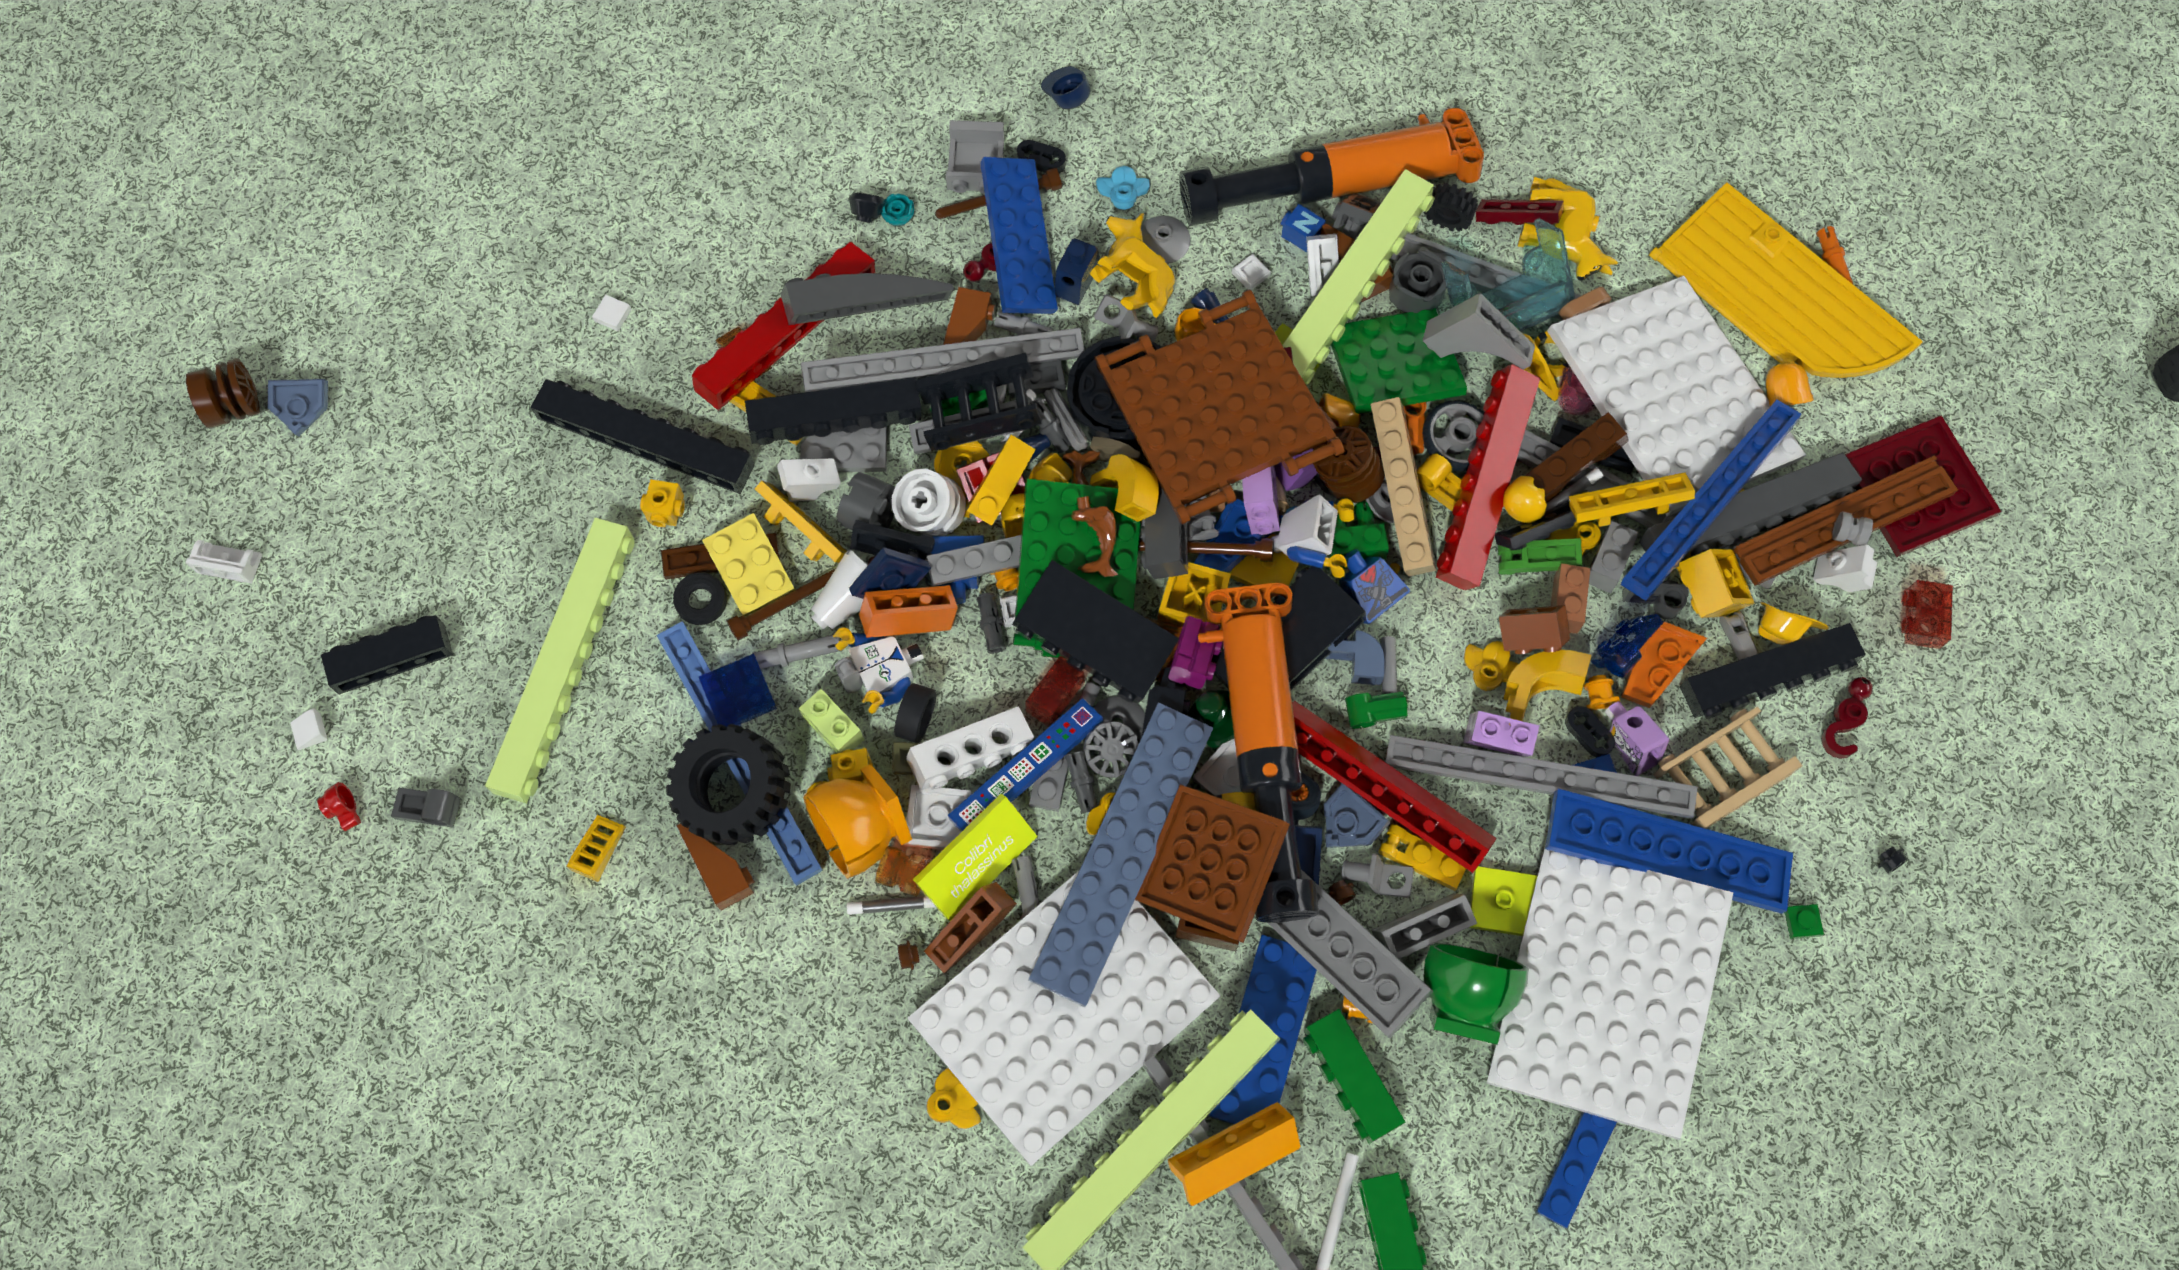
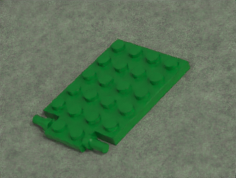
M1036 479L1026 480L1015 618L1051 560L1134 610L1140 521L1137 522L1115 511L1118 488ZM1089 496L1090 508L1105 506L1114 514L1116 540L1109 561L1110 566L1118 575L1102 577L1098 571L1082 573L1078 570L1083 564L1096 561L1102 552L1097 532L1093 530V527H1090L1083 521H1074L1071 517L1072 511L1079 510L1077 498ZM1014 633L1013 645L1033 647V650L1041 651L1042 657L1067 659L1059 653L1056 656L1049 654L1041 648L1042 643L1033 637L1031 640H1027Z

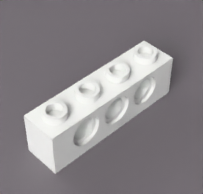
M1018 706L910 747L906 760L920 789L924 790L931 787L934 790L944 786L949 779L957 776L959 779H963L973 774L975 769L983 766L986 768L994 767L1003 758L1011 755L1014 758L1033 741L1034 736ZM992 737H1000L1005 743L998 744ZM973 747L977 750L978 754H970L965 748ZM937 758H947L951 764L943 765Z

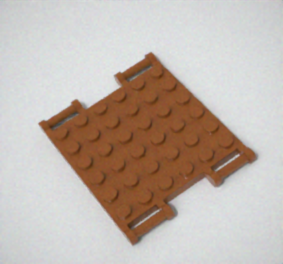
M1250 289L1243 292L1242 296L1211 310L1203 309L1199 311L1198 316L1205 328L1204 330L1156 351L1146 334L1139 337V341L1105 356L1103 353L1095 356V361L1181 524L1189 522L1191 517L1222 503L1230 504L1236 501L1235 493L1230 484L1281 462L1287 474L1291 477L1299 473L1301 468L1333 454L1338 456L1345 452L1341 440L1335 435ZM1243 307L1248 308L1247 311L1240 313L1234 317H1231L1227 320H1224L1218 324H1214L1213 322L1214 320L1223 317L1227 314H1230L1236 310H1239ZM1142 351L1145 353L1144 356L1112 370L1109 367ZM1327 442V445H1324L1295 459L1292 458L1298 454H1301L1307 450H1310L1316 446H1319ZM1217 490H1220V492H1218V493H1216V494H1213V495H1211V496H1209V497H1207V498H1204V499H1202V500H1200V501H1198V502H1195V503H1193V504H1191V505H1188V506H1186V507L1184 506V505L1187 504V503H1190V502H1192V501H1194V500H1196V499H1199V498H1201V497H1203V496H1205V495H1208V494H1210V493H1212V492H1215V491H1217Z

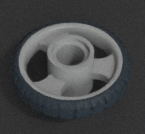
M1460 400L1446 401L1436 406L1428 414L1423 424L1424 446L1429 455L1439 454L1451 464L1453 471H1467L1469 467L1468 460L1452 458L1446 452L1459 454L1466 448L1472 451L1477 440V428L1470 419L1464 416L1465 414L1470 416L1479 425L1483 420L1485 412L1478 409L1474 404H1469V402L1465 401L1461 402ZM1445 413L1450 418L1451 423L1444 430L1441 438H1436L1433 433L1434 424ZM1454 432L1459 433L1463 439H1459Z

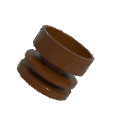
M230 359L227 365L223 362L217 363L215 366L216 374L209 367L196 369L186 374V386L191 403L199 419L207 428L212 429L229 424L231 413L238 420L245 419L246 414L251 417L259 415L260 405L255 384L240 359Z
M1352 426L1336 427L1332 430L1341 440L1345 452L1338 456L1333 454L1313 463L1331 495L1340 501L1346 498L1350 499L1353 503L1362 502L1373 496L1382 485L1385 478L1382 460L1367 434L1361 429ZM1327 442L1314 447V450L1327 445Z

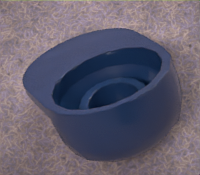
M1073 66L1062 67L1053 71L1041 83L1043 92L1052 97L1060 108L1067 110L1082 105L1088 99L1091 92L1089 81L1084 72Z

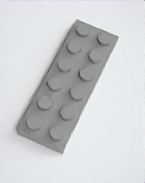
M1301 870L1302 879L1312 880L1304 871ZM1315 883L1319 908L1317 916L1297 921L1268 924L1388 1038H1391L1429 997L1433 990ZM1282 897L1278 900L1280 904L1285 906L1291 905L1294 902L1289 897Z

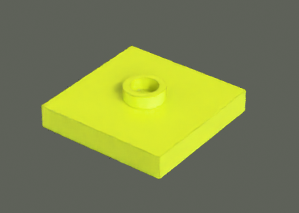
M1478 866L1474 871L1470 906L1477 924L1469 928L1523 936L1537 875Z

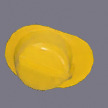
M1760 602L1765 607L1758 633L1760 636L1776 644L1786 645L1797 641L1810 627L1829 629L1828 625L1815 619L1782 611L1764 602Z

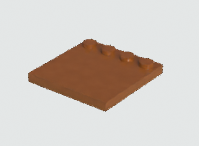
M1180 784L1157 840L1155 857L1135 900L1244 943L1290 824L1281 819Z

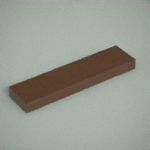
M776 533L766 534L780 560ZM704 544L661 550L665 580L686 577L694 573L719 572Z

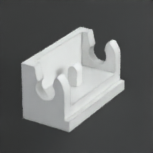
M1337 234L1306 237L1311 296L1318 295L1339 265Z
M197 540L190 557L186 560V564L199 574L252 584L262 554L251 549L244 551L212 545L208 542L204 544L203 540Z

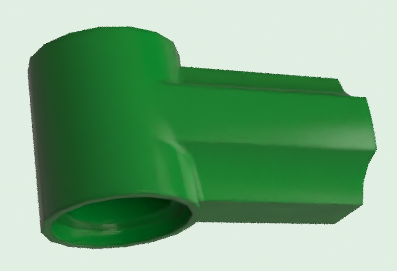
M1403 692L1371 696L1370 693H1360L1345 698L1351 729H1361V726L1362 728L1376 725L1377 722L1405 719L1408 716L1407 700Z

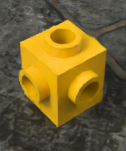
M650 479L647 494L642 495L640 509L643 511L647 521L654 526H676L678 517H682L684 513V494L678 483Z
M867 748L849 749L831 755L832 767L827 768L829 781L836 778L863 781L860 769L869 764L873 766Z

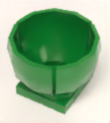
M1431 944L1425 958L1424 983L1433 990L1430 997L1434 1005L1431 1006L1429 1016L1433 1029L1498 1045L1501 1032L1497 1027V1023L1520 1004L1528 984L1529 968L1503 956H1499L1498 967H1496L1498 956L1496 954L1453 944Z

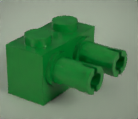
M1363 502L1357 503L1354 506L1358 526L1347 527L1346 522L1341 521L1337 513L1332 553L1326 555L1327 558L1335 554L1345 556L1349 552L1358 549L1364 559L1370 556L1380 557L1386 562L1389 547L1384 523L1375 524L1373 511L1367 502H1365L1366 508L1363 507Z

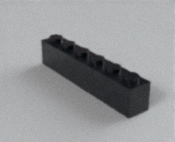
M916 377L745 401L751 443H758L760 445H768L774 441L785 439L796 441L802 437L813 435L825 437L831 433L841 431L853 433L859 429L869 427L881 429L890 424L900 423L902 425H909L921 420V404Z
M1848 623L1688 677L1680 685V689L1694 719L1701 716L1710 719L1723 713L1722 709L1732 706L1733 710L1745 707L1750 704L1749 700L1759 697L1760 701L1775 696L1777 690L1786 688L1787 691H1793L1804 685L1803 681L1813 678L1814 682H1819L1830 677V672L1839 669L1841 673L1851 671L1859 666L1857 662L1866 653L1851 624Z

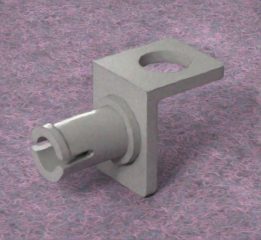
M1108 294L1104 295L1094 314L1096 320L1117 327L1121 339L1130 338L1131 335L1141 337L1147 334L1150 340L1154 342L1158 334V326L1137 319L1135 309L1127 310L1120 303V299ZM1108 305H1117L1120 309L1117 316L1107 317L1104 314V309Z
M1372 854L1370 864L1349 862L1347 860L1343 862V880L1368 882L1375 894L1409 898L1411 895L1414 869L1412 867L1384 864L1378 854ZM1401 873L1405 876V884L1402 888L1393 889L1389 886L1388 880L1392 874Z

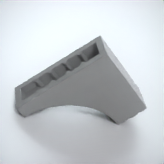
M1481 293L1427 321L1423 342L1427 347L1433 350L1440 358L1459 352H1483L1504 358L1523 370L1531 366L1535 345Z

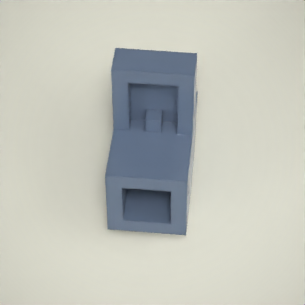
M1356 630L1353 641L1345 639L1336 647L1334 643L1328 647L1331 654L1325 659L1352 661L1351 683L1381 685L1384 678L1385 657L1380 643L1373 636Z

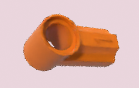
M1426 402L1404 406L1413 456L1424 451L1422 432L1427 407ZM1406 410H1414L1417 414H1410Z

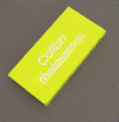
M1000 794L913 881L948 921H951L982 886L990 884L1038 836L1008 798Z

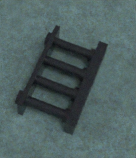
M1026 353L916 380L917 390L924 405L929 403L931 405L934 429L923 431L931 451L945 450L951 446L1020 429H1030L1033 426L1042 424L1036 404L1028 405L1024 380L1034 378ZM1013 383L1017 408L1001 412L996 387ZM985 390L989 415L973 419L969 394ZM958 396L962 422L945 426L942 400Z

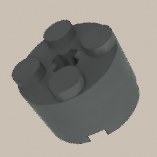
M1425 250L1410 255L1409 253L1403 255L1397 261L1393 270L1389 286L1390 301L1404 313H1419L1422 310L1437 309L1442 303L1449 282V273L1445 268V262L1438 255Z
M858 472L848 483L852 487L849 495L843 493L837 511V522L841 523L840 526L851 531L856 520L889 528L894 518V513L891 512L892 494L895 486Z

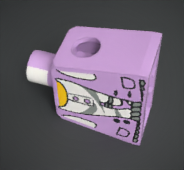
M1620 702L1610 705L1605 713L1613 722L1610 732L1615 738V748L1634 776H1638L1658 765L1670 740L1641 707L1636 706L1627 711Z

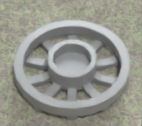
M1106 721L1098 724L1088 733L1084 742L1083 752L1086 763L1095 773L1104 777L1116 778L1124 775L1130 762L1123 757V753L1134 755L1139 745L1137 736L1131 728L1120 722ZM1111 726L1120 727L1115 738L1112 735ZM1106 728L1108 737L1103 738L1098 731ZM1125 730L1130 735V737L1125 739L1124 741H1120V738L1122 737V734ZM1094 736L1100 741L1099 746L1090 745ZM1133 742V750L1124 749L1125 745ZM1089 750H1098L1099 755L1091 759ZM1102 758L1105 759L1101 769L1094 765L1095 762ZM1117 760H1120L1125 765L1123 769L1118 770ZM1109 762H1112L1114 772H1105Z

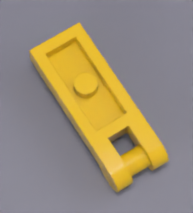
M1390 825L1387 831L1388 839L1386 843L1381 844L1378 850L1380 855L1403 866L1412 867L1415 872L1451 890H1457L1466 868L1427 841L1408 833L1398 825ZM1399 842L1408 845L1405 853L1398 851L1397 846Z

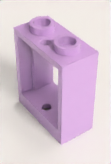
M1273 465L1242 479L1244 507L1251 534L1267 535L1280 531L1276 472Z
M1476 711L1469 716L1463 743L1514 756H1533L1540 725Z

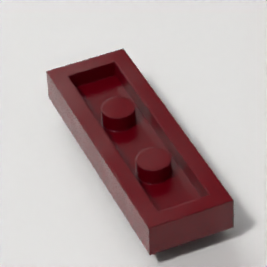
M1481 199L1476 210V222H1485L1486 224L1512 222L1515 225H1522L1524 223L1552 225L1559 223L1564 211V201Z

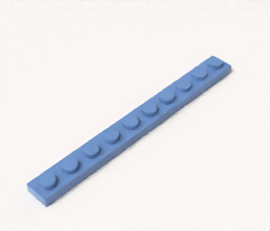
M683 621L656 635L709 731L712 732L711 727L713 725L719 724L726 727L730 724L741 726ZM741 758L730 759L726 762L746 796L751 780L748 764ZM786 806L785 810L780 808L777 814L780 819L776 825L770 823L766 826L769 831L767 835L794 884L797 886L823 870Z

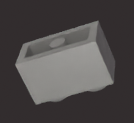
M1611 521V524L1603 534L1589 567L1591 568L1589 585L1611 594L1620 580L1639 532Z

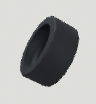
M915 683L908 687L901 701L895 721L894 733L896 737L914 743H919L923 739L934 711L936 690Z

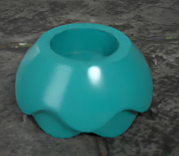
M891 194L884 199L886 205L883 207L881 215L887 223L894 226H902L911 220L914 215V203L906 195Z

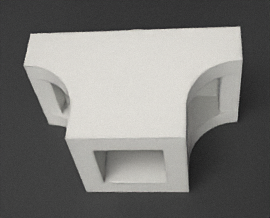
M834 458L781 460L777 465L783 490L787 491L789 501H813L820 494L828 490L837 489L841 484Z
M1866 544L1828 552L1818 557L1813 580L1818 584L1837 586L1846 592L1871 589L1877 567V562L1873 560L1874 549Z

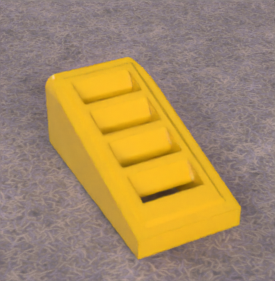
M597 815L573 852L566 867L575 873L599 882L626 827ZM600 826H603L614 832L609 836L598 830ZM595 837L607 841V843L603 846L593 842ZM591 847L601 853L599 856H596L587 851ZM583 859H589L594 864L592 867L582 863Z

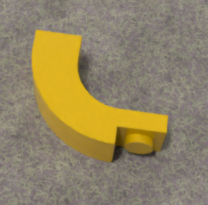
M1118 454L1110 457L1107 468L1091 475V486L1118 488L1115 511L1137 522L1156 514L1159 484L1153 470L1148 466L1126 455Z
M1573 650L1543 651L1521 661L1511 672L1504 695V700H1508L1506 712L1511 713L1510 718L1523 721L1528 702L1534 695L1542 691L1561 690L1581 695L1592 655Z

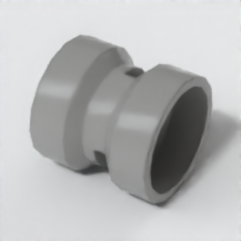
M1842 511L1834 524L1832 538L1840 542L1849 540L1856 546L1866 545L1871 536L1873 520L1867 517L1853 518L1851 513Z

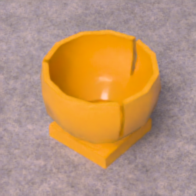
M871 764L860 769L863 781L836 778L817 785L803 797L807 812L826 850L828 851L836 846L839 847L829 852V855L847 879L862 874L879 861L891 838L895 837L901 845L912 840L898 796Z

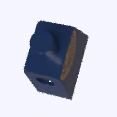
M1076 238L1071 240L1056 269V297L1080 305L1093 280L1090 272L1098 265L1097 263L1100 260L1097 247ZM1071 279L1074 281V285L1068 284L1071 283Z

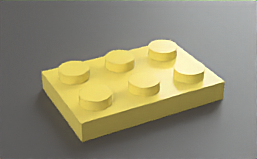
M754 513L702 540L742 615L747 616L796 590Z

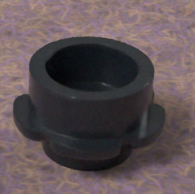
M1894 847L1889 848L1878 857L1881 860L1878 868L1882 867L1887 874H1890L1908 861V858L1903 853L1905 850L1903 848L1896 850Z

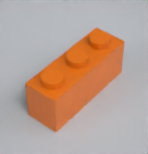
M950 585L865 592L859 616L866 638L951 630L958 607Z

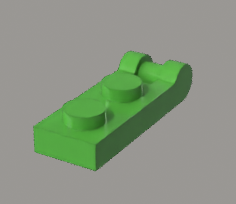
M1581 538L1535 540L1526 543L1527 546L1525 548L1514 551L1507 547L1497 546L1498 555L1501 556V562L1498 564L1499 574L1512 575L1521 572L1557 571L1561 563L1582 567ZM1521 554L1522 560L1513 561V555Z

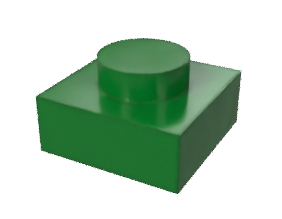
M1818 904L1789 906L1787 911L1784 912L1790 939L1821 937L1824 935Z

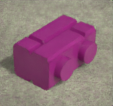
M1191 616L1186 617L1168 675L1169 680L1181 684L1186 683V685L1197 689L1203 688L1206 679L1212 680L1217 664L1211 662L1213 654L1219 655L1222 642L1200 643L1198 641V634L1205 633L1206 631L1220 630L1221 627L1207 621L1203 622L1201 619Z

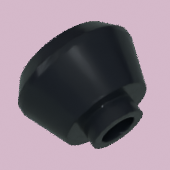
M853 192L849 196L851 213L857 215V221L872 223L873 218H879L883 207L886 205L883 197Z

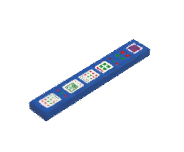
M1082 698L949 813V820L962 832L1000 794L1006 796L1010 802L1014 801L1086 738L1095 726L1103 723V717Z

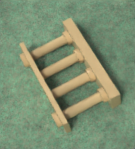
M1758 706L1749 712L1745 708L1730 718L1732 723L1681 755L1675 757L1672 753L1658 763L1660 768L1653 774L1656 779L1669 773L1675 783L1692 785L1679 765L1693 758L1720 794L1719 799L1721 803L1712 807L1710 803L1706 804L1697 792L1695 804L1697 812L1694 813L1697 819L1690 825L1707 829L1786 779L1803 766L1796 756L1786 762L1783 758L1779 759L1753 725L1751 720L1761 712ZM1741 728L1769 765L1767 769L1770 772L1762 777L1759 773L1755 774L1727 735ZM1717 743L1745 780L1743 782L1745 788L1739 792L1735 788L1731 789L1703 750Z

